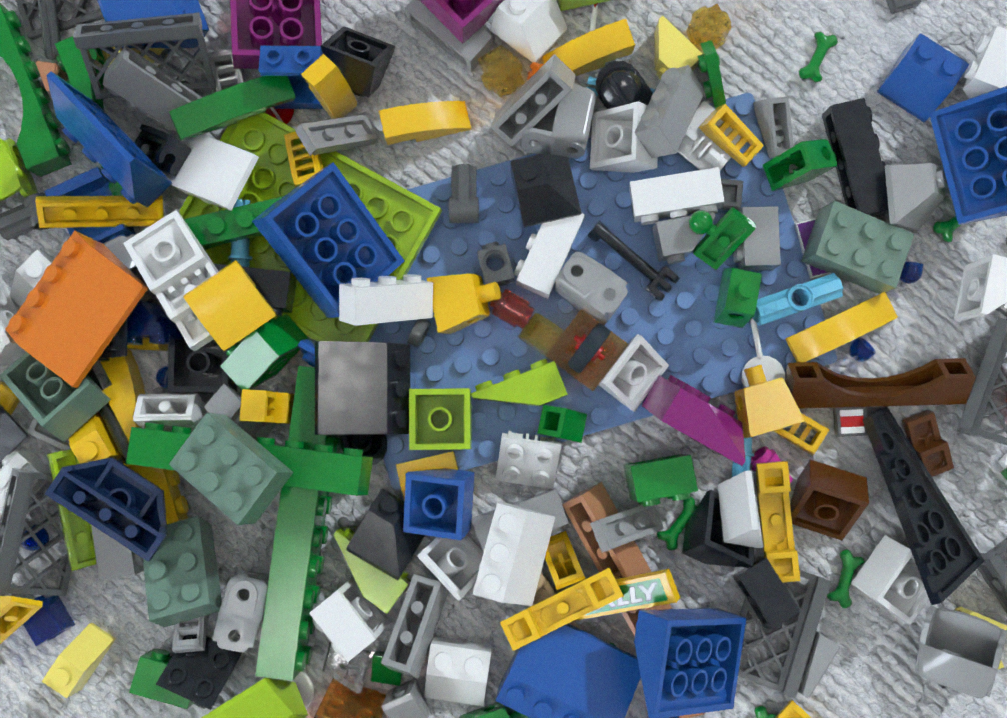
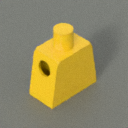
M458 274L427 278V281L433 282V312L438 333L452 334L489 317L488 302L501 298L497 282L484 285L480 275Z
M762 365L744 369L749 387L736 390L734 393L737 417L742 422L744 438L754 437L804 422V418L782 377L767 381Z

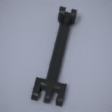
M598 221L595 227L588 233V237L591 240L597 242L599 239H602L648 278L650 283L646 286L645 290L657 300L662 301L665 298V295L657 289L659 286L666 292L672 289V286L664 280L666 277L675 284L680 279L666 265L657 272L610 232L608 227L601 221Z

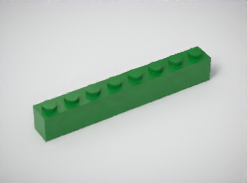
M145 422L144 428L131 427L126 464L174 470L169 463L190 436L191 428L172 426V431L163 430L164 424ZM256 437V441L293 471V474L284 486L355 496L368 495L373 457L362 456L363 450L344 448L343 453L333 452L334 446L314 444L313 450L305 449L304 442L285 440V446L275 445L274 438Z

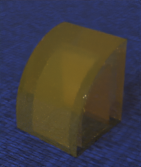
M534 313L517 337L546 357L564 330L544 316Z

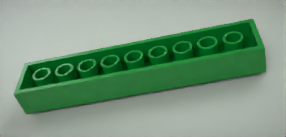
M298 366L288 440L304 442L305 449L314 450V444L334 446L333 452L339 453L340 438H336L337 435H315V368ZM283 486L281 488L255 676L293 681L300 672H303L305 666L310 664L312 646H308L309 636L314 634L315 625L312 620L313 617L309 613L313 610L314 604H318L321 588L316 586L318 574H322L325 558L320 555L322 544H326L329 528L324 525L326 514H330L332 509V497L329 496V492Z

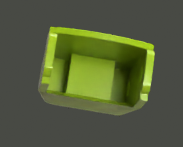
M0 138V201L7 199L18 191L24 197L38 193L33 176L26 169L15 141L10 138L6 140Z

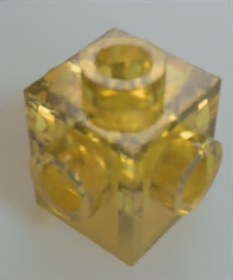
M718 4L709 8L703 6L692 14L686 32L690 42L702 53L700 43L712 40L715 49H717L727 41L726 37L732 28L728 14L722 11Z
M500 45L477 59L483 71V75L480 77L488 91L493 90L499 97L512 94L516 91L517 87L525 83L521 75L523 71L521 62L504 46Z

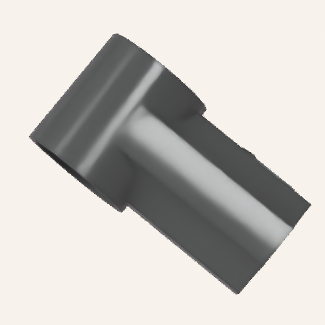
M469 164L452 166V197H449V223H479L477 167Z
M45 193L29 195L23 199L22 205L0 214V234L3 239L10 240L32 230L49 229L39 228L35 203L36 196H46Z

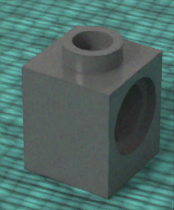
M492 242L483 245L482 250L477 251V256L485 284L497 282L500 287L514 283L515 277L506 244L499 245L498 242ZM492 258H499L503 262V267L500 270L492 271L487 267L488 261Z

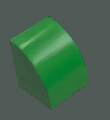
M543 404L537 434L582 443L587 414Z

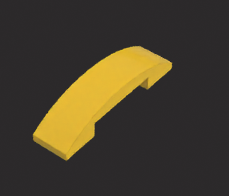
M883 292L787 337L785 340L796 362H807L898 318L887 294Z
M788 461L757 463V499L764 558L768 559L782 583L800 581L798 553L794 545L789 499L791 488Z
M609 567L501 621L500 624L514 651L624 595Z

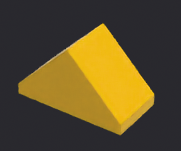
M564 531L551 536L545 560L556 589L559 590L584 580L585 576L567 532Z

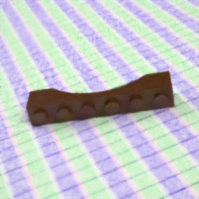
M965 358L934 359L908 372L879 378H855L841 375L825 368L818 362L787 363L785 382L799 409L966 404L976 379Z

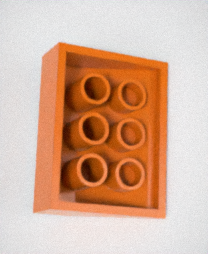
M74 230L70 238L62 245L60 252L51 265L45 269L44 275L34 289L28 293L25 302L18 312L10 319L5 330L18 346L69 385L78 388L145 294L148 287L103 243Z

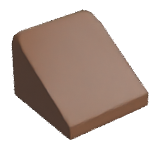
M36 61L45 89L49 93L50 89L46 75L50 71L66 82L68 81L67 73L56 63Z

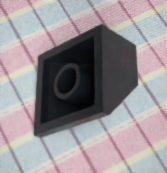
M343 26L321 45L323 54L339 68L355 95L370 97L381 84L395 46Z
M539 154L510 161V172L523 228L582 214L568 157Z
M382 488L368 509L346 550L392 578L399 580L425 535L403 532L405 501Z
M712 490L707 491L685 526L682 554L707 565L753 567L754 547L724 542L719 494Z

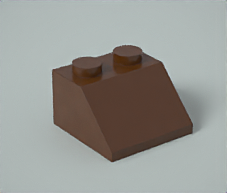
M810 459L797 479L791 499L792 524L843 541L869 504L867 477Z

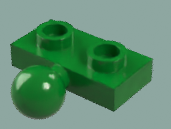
M710 40L700 43L702 55L697 56L698 68L701 73H706L707 81L702 82L706 99L711 98L714 107L717 108L726 104L719 67L720 57L717 54L713 41Z
M731 207L716 225L713 224L712 216L708 212L703 210L696 211L689 218V227L696 234L706 233V235L693 249V254L717 270L756 229V223L734 207Z

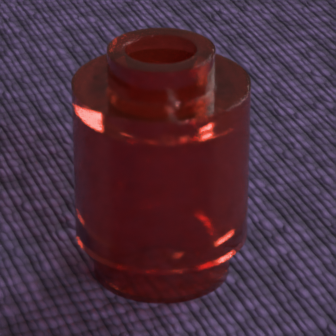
M505 289L503 293L501 292L500 299L491 301L489 305L494 308L491 314L515 328L519 326L524 329L535 310L529 306L530 302L508 289Z

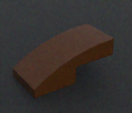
M925 410L901 420L906 437L932 477L954 469L948 442L941 439L934 412Z

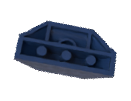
M113 457L62 467L45 492V495L148 562L151 561L168 535L164 490Z

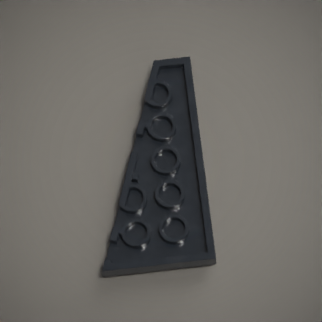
M883 406L862 420L931 606L940 604L984 562V559L887 406Z

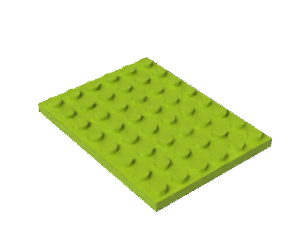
M265 112L238 120L237 124L227 126L219 140L259 157L238 197L242 201L250 200V204L285 196L296 188L291 174L284 139L285 134L295 132L296 129ZM300 139L293 141L294 146L302 143ZM306 149L296 151L297 155L307 153ZM337 151L320 154L324 168L333 162L404 259V262L389 275L396 277V280H403V275H407L441 215L442 209ZM312 158L299 161V165L312 162ZM314 168L306 171H302L301 173L303 176L306 174L313 173L315 171ZM188 195L179 213L183 219L226 209ZM264 236L249 238V256H252V260H249L250 268L291 272ZM231 242L206 250L213 264H231V260L228 259V256L231 255ZM298 280L296 282L292 313L283 312L282 314H287L308 337L315 341L369 342L379 325L377 323L355 326L339 321V317L327 318Z

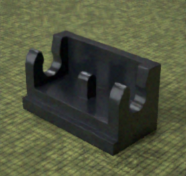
M141 124L139 128L141 132L134 143L140 149L143 144H147L149 146V151L146 153L148 158L161 171L176 177L192 149L169 133Z
M767 558L761 561L757 560L753 563V567L744 568L732 575L765 628L775 629L801 612Z

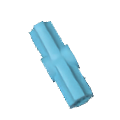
M831 273L759 298L755 314L752 318L760 326L843 297L841 280L835 273ZM792 293L799 295L801 300L800 306H796L793 303Z

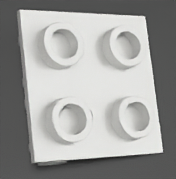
M703 101L697 108L677 152L699 170L719 167L720 171L730 160L731 156L698 128L715 110L706 101ZM719 119L715 125L719 127L723 121ZM728 127L724 134L727 136L732 129ZM737 135L732 143L735 145L741 136Z
M512 431L502 433L495 481L553 489L561 441H555L554 437H540V441H537L538 435H535L534 440H530L528 433H526L525 439H523V434L512 433Z

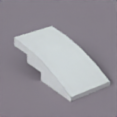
M177 134L175 138L180 141V138ZM204 135L180 141L192 150L176 177L163 172L172 182L170 187L197 197L206 203L232 211L259 157Z
M175 210L123 244L148 288L159 299L169 319L176 323L189 348L196 351L212 341L213 337L197 318L183 298V295L219 271L180 213Z

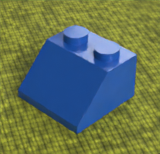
M920 33L904 49L877 90V93L922 122H926L930 117L929 113L935 111L954 89L968 68L969 63Z
M448 468L407 472L403 532L462 540L471 530L475 472Z

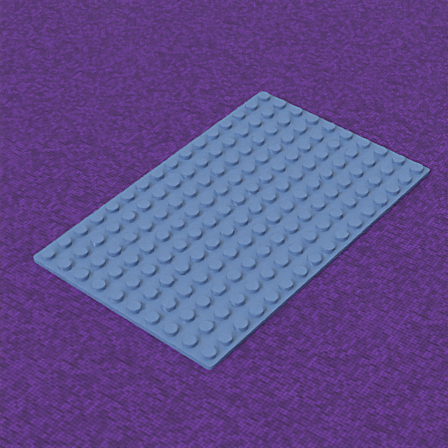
M745 93L725 99L726 105L764 146L745 167H742L731 157L720 170L721 179L743 181L741 208L778 206L781 265L774 270L751 271L762 274L759 299L797 284L811 281L812 279L809 277L806 264L801 262L803 254L784 190L772 191L764 171L763 164L773 159V157L769 158L754 111V97L751 93ZM710 103V104H709V105H711L714 109H716V108L714 107V104H713V103ZM591 137L588 138L583 156L578 158L568 157L581 213L585 214L563 267L575 252H582L610 269L628 283L625 286L628 290L626 297L610 320L604 325L611 332L602 344L604 349L601 353L605 356L602 361L598 358L594 362L590 360L580 373L571 369L567 364L577 351L574 348L577 342L573 338L576 335L580 338L584 334L588 336L596 323L558 294L555 290V285L547 299L517 286L516 280L518 277L514 276V283L499 287L501 298L488 302L490 315L483 320L455 333L443 334L437 331L434 312L433 318H427L431 325L422 344L419 347L410 344V389L470 388L471 393L476 392L475 386L491 380L494 385L504 381L502 376L519 369L520 374L530 371V365L543 359H547L548 363L555 361L568 395L544 405L567 408L587 414L583 436L653 416L652 413L642 406L644 400L636 411L633 412L598 385L631 339L637 334L641 335L669 365L662 374L663 378L668 379L672 375L711 397V399L744 388L741 381V372L744 365L750 359L757 357L751 323L749 321L743 328L713 323L723 269H738V263H734L733 253L717 270L696 257L693 251L681 263L668 264L667 260L659 262L652 231L655 223L642 225L641 221L634 222L629 190L630 181L697 171L699 169L677 152L658 157L656 169L635 173L591 170ZM746 142L739 151L743 154L750 144ZM530 154V155L523 156V157H520V158H516V159H513V160H517V159H521V158H525V157H530V156H534V155H538V154ZM512 160L477 170L479 223H449V197H452L451 177L407 189L442 209L441 215L407 274L421 275V280L427 281L429 277L458 274L480 275L483 279L477 251L482 250L483 245L492 242H498L499 245L506 244L513 273L515 272L520 259L525 261L529 254V250L525 248L531 234H538L541 224L523 228L510 172V161ZM718 209V212L715 213L716 217L713 220V224L716 225L729 210ZM659 218V221L669 220L671 218ZM598 221L607 226L610 232L657 272L666 265L680 278L676 284L667 277L664 279L672 286V289L666 292L660 286L657 288L665 295L662 301L657 300L645 290L646 286L650 283L648 278L602 239L594 242L588 237V233L595 227ZM492 258L488 261L487 267L492 271H497L503 267V262L499 258ZM792 293L793 303L796 306H800L801 300L799 295ZM821 305L760 326L757 325L763 356H770L776 359L786 373L787 363H796V360L785 338L824 321L825 317ZM417 320L379 323L369 342L409 344L407 340ZM835 349L807 362H818L822 366L835 363L837 360ZM471 396L472 449L409 450V434L386 435L387 452L384 456V461L392 488L395 490L401 489L396 464L454 451L458 470H468L498 461L502 433L512 431V433L523 434V439H525L526 433H528L530 440H534L535 435H538L537 441H540V437L552 438L537 434L543 405L531 406L473 399ZM555 438V441H568L560 438Z

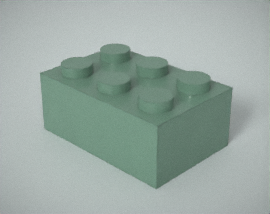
M833 201L819 209L801 262L830 274L835 273L839 278L880 294L897 287L914 234L842 203Z
M27 352L0 374L2 380L41 427L63 442L111 400L88 374L78 388L72 387Z
M206 413L169 463L175 471L237 525L256 523L293 474V471L224 414Z
M200 516L167 524L168 535L151 561L148 562L143 559L149 621L162 627L213 614L220 610L222 597L212 525Z

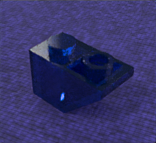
M140 300L128 316V345H143V340H149V343L169 344V339H179L182 337L180 330L158 304Z

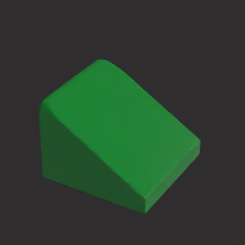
M375 651L372 660L371 682L400 686L402 673L390 670L381 664L385 652Z

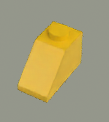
M99 411L69 437V446L80 464L112 457L116 460L122 458Z

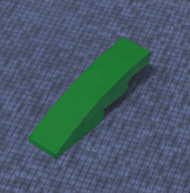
M261 76L169 111V115L180 141L237 124L238 120L264 113L267 108L294 101L296 96L287 76Z

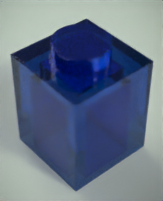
M45 595L33 599L43 601L42 608L23 624L35 646L54 639L76 625L59 596L46 598Z

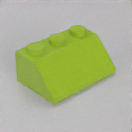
M264 678L201 718H305L308 716L296 682Z

